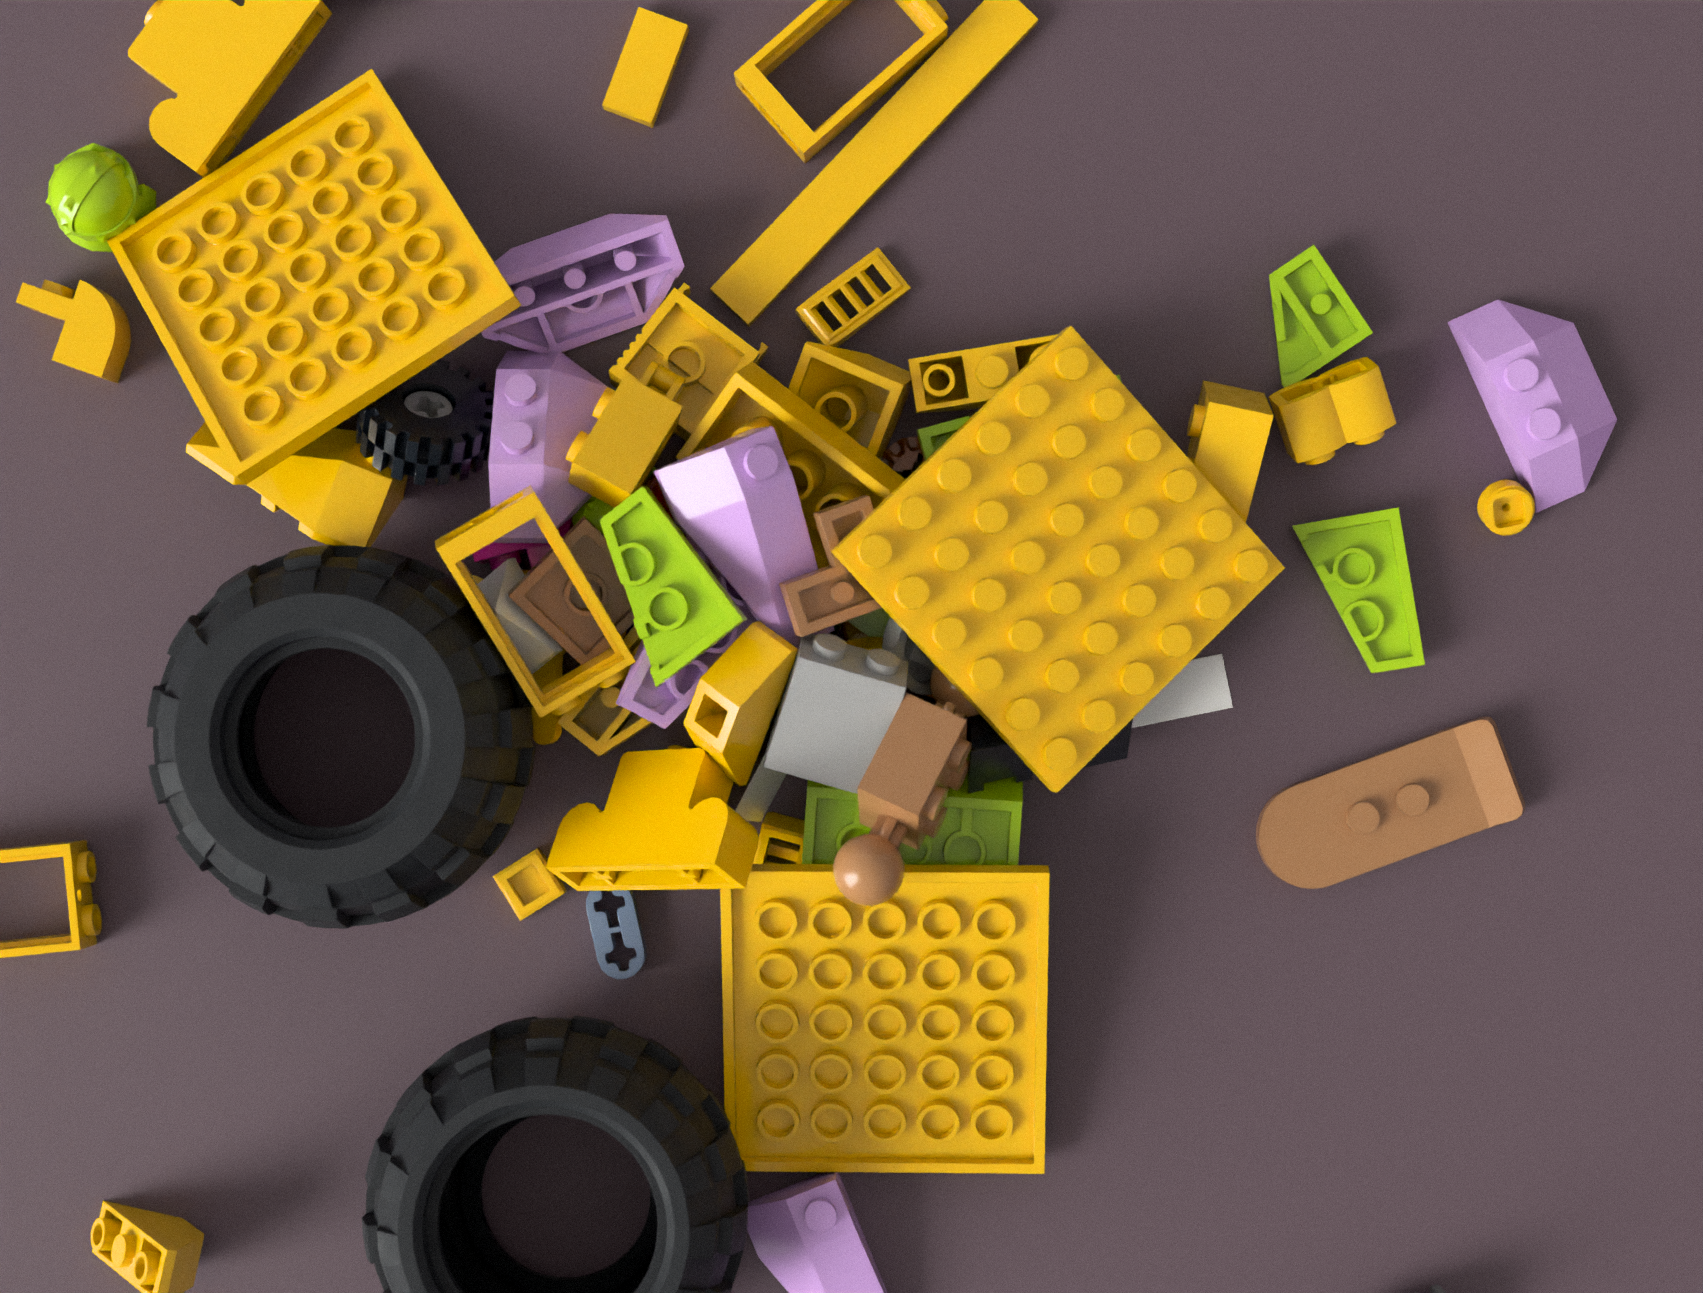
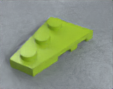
M1399 507L1293 525L1292 527L1370 672L1378 673L1425 665Z

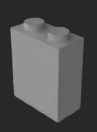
M809 634L801 637L798 646L799 650L792 665L768 738L763 767L858 794L857 787L902 702L907 687L908 661L899 659L895 654L884 649L867 650L846 644L841 638L832 634Z

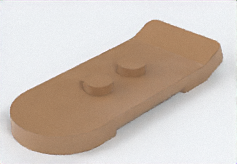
M1482 716L1281 789L1267 801L1259 815L1256 825V843L1263 862L1278 878L1296 887L1318 889L1334 885L1487 828L1516 820L1525 812V801L1496 722L1491 717Z

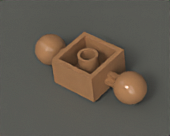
M935 665L931 672L930 688L936 704L932 705L906 693L857 787L860 824L871 828L869 834L859 835L848 840L839 849L834 860L833 875L840 892L847 899L859 905H879L888 901L897 893L902 885L905 873L904 861L898 850L900 844L903 843L919 851L926 835L935 838L947 813V808L943 804L949 789L958 791L969 771L970 761L966 759L972 743L966 740L967 720L965 717L976 716L979 713Z

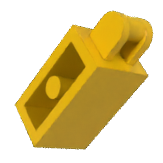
M652 360L639 382L625 375L616 391L607 387L593 411L592 416L598 420L590 434L581 430L566 455V460L572 463L568 482L614 508L641 488L678 426L683 406L675 401L685 385L686 378L677 375ZM650 385H653L654 387H656V388L662 390L663 392L667 393L666 396H664V395L658 393L657 391H655V390L649 388Z

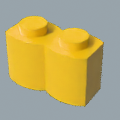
M1368 357L1346 362L1324 372L1318 377L1294 383L1269 396L1286 451L1296 463L1305 462L1307 465H1316L1326 462L1335 456V450L1351 442H1354L1356 445L1373 443L1385 435V430L1396 424L1379 366Z

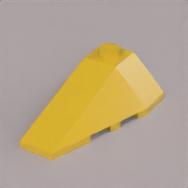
M806 342L788 389L881 460L883 452L886 450L898 423L912 383L909 371L870 354Z
M205 421L187 443L186 453L231 484L243 485L233 473ZM333 428L246 485L262 495L261 504L272 512L282 509L300 521L298 530L313 540L334 546L371 547L403 500L408 475H405L402 481L391 477L392 469L389 467L380 472L372 466L373 456L364 458L361 454V443H356V431Z

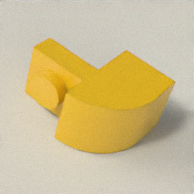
M44 279L41 288L23 282L16 303L65 321L52 360L118 384L131 343L129 321L120 304L108 293L82 280L79 281L76 292L71 288Z

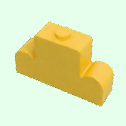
M231 0L156 1L145 16V27L128 49V56L132 61L177 94L175 99L170 98L161 101L153 109L149 118V130L152 138L163 149L203 178L223 166L333 14L322 0H244L243 6H238Z
M671 745L666 750L630 751L624 753L620 759L604 811L595 804L586 802L578 804L563 817L545 868L577 891L746 889L758 847L759 836L753 825L727 805L733 781L726 776L703 748H686Z

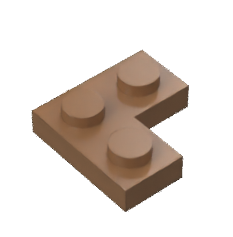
M861 495L813 513L829 565L779 583L796 636L804 637L882 608L831 552L838 543L874 510L870 496Z

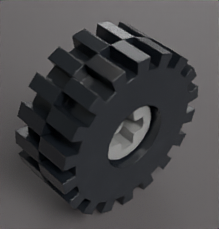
M439 359L437 366L429 365L358 412L355 436L356 443H361V454L364 458L373 456L372 466L380 472L389 467L392 469V478L402 481L405 475L413 476V484L425 486L426 478L435 479L437 486L448 485L450 476H454L458 482L468 479L469 470L477 473L482 468L483 461H487L490 451L494 395L492 391L485 392L486 383L479 377L472 381L469 380V370L461 366L457 371L450 370V362Z

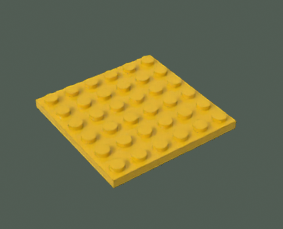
M372 69L136 221V224L130 225L121 234L107 240L233 473L245 485L522 306Z
M1072 326L1063 329L831 550L834 556L1045 786L1055 793H1058L1285 568Z
M752 864L746 889H720L724 1108L731 1123L730 1129L738 1146L741 1159L744 1161L746 1171L1045 1174L1049 865H904V879L897 893L888 901L874 906L856 904L840 892L834 880V864Z

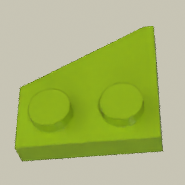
M1315 245L1269 275L1281 384L1284 388L1302 381L1373 333Z

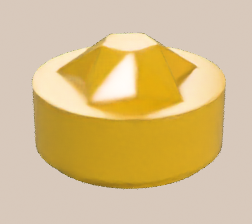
M1506 479L1496 481L1484 489L1478 500L1477 511L1481 521L1492 532L1498 535H1513L1522 531L1531 522L1535 512V503L1532 495L1520 483Z

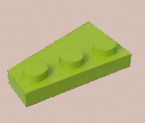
M647 486L639 488L599 520L620 583L624 584L635 617L633 621L639 639L643 640L651 664L649 669L656 687L664 684L747 620Z

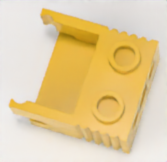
M683 283L678 290L674 287L643 326L642 334L636 335V341L629 344L630 349L625 350L623 357L617 359V365H613L610 368L609 379L610 383L618 388L625 375L639 382L652 360L677 375L686 378L685 385L675 401L682 405L683 409L678 426L674 432L687 442L735 372L752 361L758 365L767 354L768 346L761 342L760 349L758 351L689 299L687 296L690 295V286ZM653 385L649 387L664 396L667 394Z

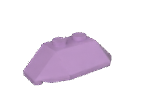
M610 213L509 249L495 261V264L522 306L481 333L483 338L494 341L501 340L536 353L560 351L562 353L647 323L666 297L675 278H678L685 267L667 215Z
M1495 300L1449 321L1448 325L1518 480L1534 499V513L1584 492L1617 422V418L1574 323L1502 300Z
M506 351L496 369L488 463L490 508L531 485L557 530L573 517L592 497V495L568 482L572 463L566 460V455L581 430L590 434L598 420L592 416L593 411L607 388L605 384L560 351L544 353ZM533 518L493 541V543H548Z

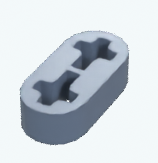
M612 890L614 896H623L625 904L617 909L619 924L612 926L608 910H599L597 907V901L604 897L605 892L589 891L586 898V911L601 970L615 979L630 978L643 967L647 958V948L635 895L632 890ZM621 931L626 948H635L636 956L629 960V968H621L619 961H610L608 953L616 948L614 936L616 932Z

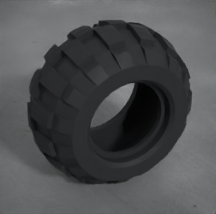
M321 545L291 550L288 554L259 566L252 565L219 586L215 596L197 615L189 616L168 648L167 654L171 657L165 668L160 686L153 687L146 726L153 727L155 764L148 765L155 796L158 804L165 803L172 821L180 833L175 838L189 858L202 872L208 870L223 885L229 888L228 891L232 897L268 916L276 914L303 922L306 926L347 929L352 926L372 925L400 919L434 904L465 884V881L476 873L489 857L495 854L514 825V818L520 807L526 786L530 784L534 766L536 746H533L531 711L533 706L459 585L451 577L419 560L373 547ZM321 648H334L354 652L368 658L383 668L404 693L411 708L415 726V750L412 764L398 792L384 807L366 819L338 827L310 826L292 815L277 800L268 787L260 770L255 749L254 728L256 713L264 689L271 677L288 657Z
M574 1015L573 1018H537L533 1016L496 1025L493 1029L478 1034L463 1043L460 1042L444 1053L419 1075L397 1101L396 1107L388 1118L381 1135L376 1139L365 1175L368 1185L366 1192V1214L362 1217V1230L366 1257L370 1264L374 1263L376 1273L384 1290L383 1293H730L741 1263L746 1242L749 1192L745 1164L741 1159L738 1146L730 1129L731 1123L712 1091L705 1089L699 1080L681 1064L682 1059L651 1038L648 1041L629 1031L615 1027L614 1022ZM548 1114L574 1117L603 1129L614 1136L631 1152L642 1167L650 1183L649 1212L640 1236L628 1252L619 1260L598 1272L569 1278L554 1277L535 1272L513 1259L500 1246L489 1228L482 1202V1182L487 1162L501 1138L514 1126L531 1116Z

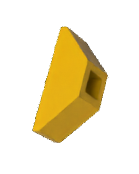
M1058 334L908 359L916 413L960 411L983 407Z
M760 621L751 623L700 678L683 723L696 748H703L726 776L738 786L746 785L799 650Z
M103 1201L100 1217L94 1221L91 1229L92 1253L141 1293H184L194 1286L205 1234L180 1217Z

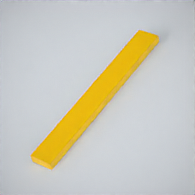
M984 0L710 288L711 291L750 327L1038 24L1039 19L1019 0Z

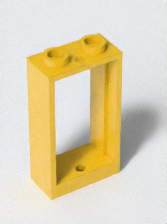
M816 0L734 72L736 86L806 164L947 40L948 26L945 21L948 20V15L937 0H894L924 35L814 132L766 77L853 0Z
M531 485L435 540L437 551L540 718L550 712L554 717L560 716L576 707L582 701L580 694L597 684H599L601 689L607 688L627 676L629 672L627 667L636 662ZM533 518L611 648L542 689L463 561L464 558Z
M87 840L0 849V863L63 857L71 934L0 941V958L81 950L97 944L96 935H99L101 932L102 917L99 906L93 904L91 883L96 879L97 867L93 852L87 849Z

